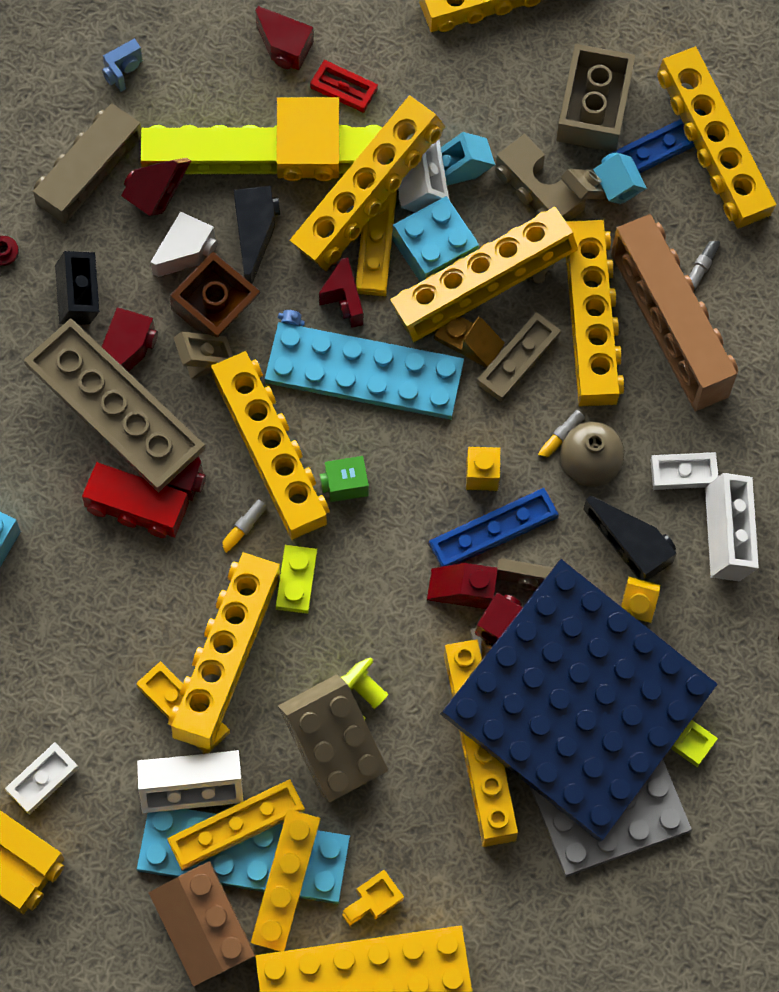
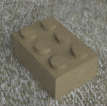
M575 44L558 124L557 142L611 152L617 151L635 60L634 54Z
M337 674L278 705L317 789L329 803L389 771L348 684Z

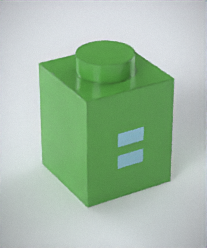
M363 456L325 462V473L320 474L322 493L329 492L330 502L369 496V484Z

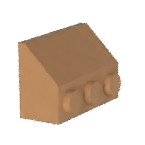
M210 861L149 892L193 987L255 956V952Z

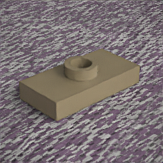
M567 169L561 176V180L579 199L606 198V194L600 184L601 179L592 170Z
M501 558L498 560L496 579L518 583V587L526 590H535L553 567Z

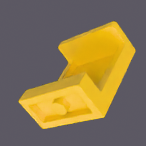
M277 97L278 178H284L288 181H297L301 178H315L319 181H328L332 178H339V97Z

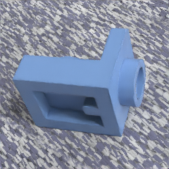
M135 38L103 55L105 68L102 69V73L109 85L115 84L120 92L125 90V80L122 72L129 73L134 71L140 62L143 61L141 47Z

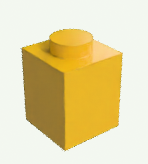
M468 447L466 490L498 491L500 481V448Z
M628 576L621 607L636 619L652 623L660 593V585Z

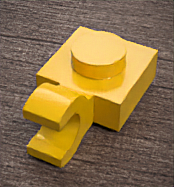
M382 870L356 889L360 899L345 908L342 916L349 926L360 920L369 911L377 919L403 901L404 896L387 872Z

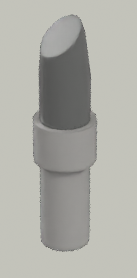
M709 241L702 254L696 259L694 268L689 275L693 282L694 290H696L703 275L708 272L720 241Z

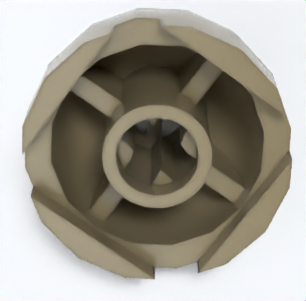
M590 421L577 425L569 431L561 446L560 461L563 471L582 486L598 487L608 484L617 476L623 466L624 447L621 437L613 428L604 423Z

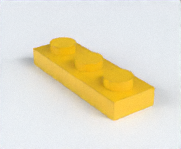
M161 661L136 683L137 688L168 719L173 707H179L183 696L180 695L183 683ZM198 703L191 709L195 712H203L207 707L203 703ZM221 723L211 751L230 734V729L223 723ZM197 747L203 754L211 752L209 750Z

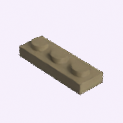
M536 312L478 377L477 385L502 403L558 339L561 330Z

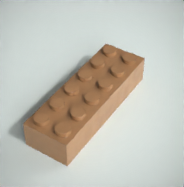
M650 213L616 228L611 255L696 412L729 398L738 373V366L733 356H728L725 352L723 338L719 330L712 328L708 320L709 314L705 304L702 301L698 302L694 294V285L688 275L684 276L680 269L678 254L673 248L670 249L668 247L662 225L659 222L655 223Z

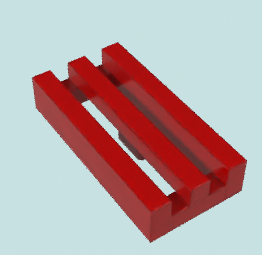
M323 60L310 82V88L328 97H339V102L364 113L373 95L378 90V84L327 60ZM327 71L339 78H342L352 84H355L367 90V92L365 94L359 90L350 87V85L347 83L337 81L331 77L324 75V73Z

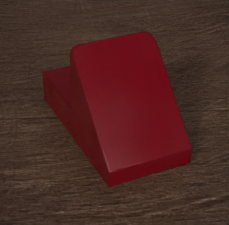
M347 257L341 259L320 290L319 306L339 301L342 318H349L351 328L363 325L364 313Z

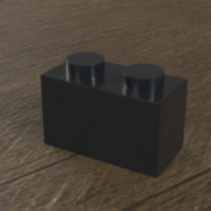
M64 251L55 264L59 324H65L70 318L78 325L91 324L100 312L95 252Z

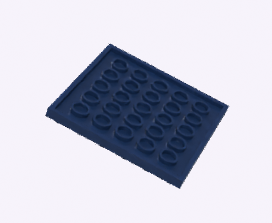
M560 559L440 715L600 842L604 840L715 689L717 683L565 561Z

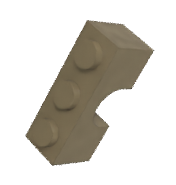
M523 134L497 154L495 166L497 176L505 184L509 182L516 189V194L520 201L525 205L530 204L537 211L536 215L556 207L565 221H571L584 211L586 199H579L562 180L555 184L547 185L535 178L534 175L544 166L545 154L526 134Z

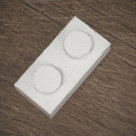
M716 452L652 455L650 459L653 490L705 488L718 477Z
M54 742L15 778L5 790L30 815L71 777L79 767Z

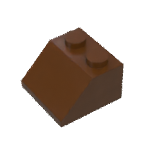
M212 252L170 295L171 310L194 329L218 338L260 294V291Z

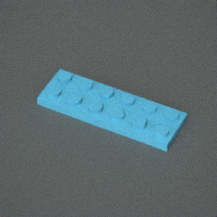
M278 322L265 375V383L452 420L464 358Z
M190 809L148 813L137 871L176 878L210 861L222 885L265 892L283 825L278 824L182 871L167 838L216 814ZM317 831L299 898L339 904L350 840L349 835Z

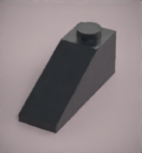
M271 186L234 190L244 278L251 284L254 282L275 229V216L280 215L279 198L272 197Z
M593 496L585 500L583 510L638 579L648 581L674 562L677 554L675 551L676 546L668 535H662L656 527Z

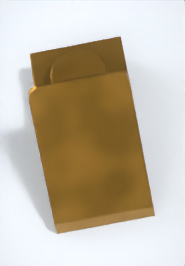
M460 316L440 327L434 340L486 368L498 356L505 345V342L479 316L474 323Z

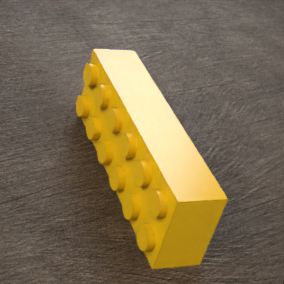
M462 925L255 955L260 992H472Z

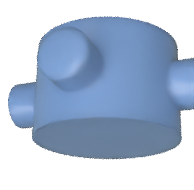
M284 310L277 317L281 319V323L302 327L305 323L304 320H301L302 315L294 310Z

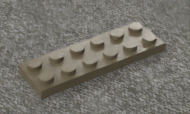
M71 318L24 359L25 365L158 493L205 450V444Z

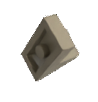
M181 331L173 337L182 365L187 366L191 379L212 373V365L233 357L228 339L225 336L216 338L208 334Z

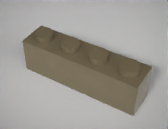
M113 103L105 111H99L86 132H81L74 140L72 148L66 154H61L57 158L53 169L48 175L38 179L33 190L36 204L66 224L141 139V123Z

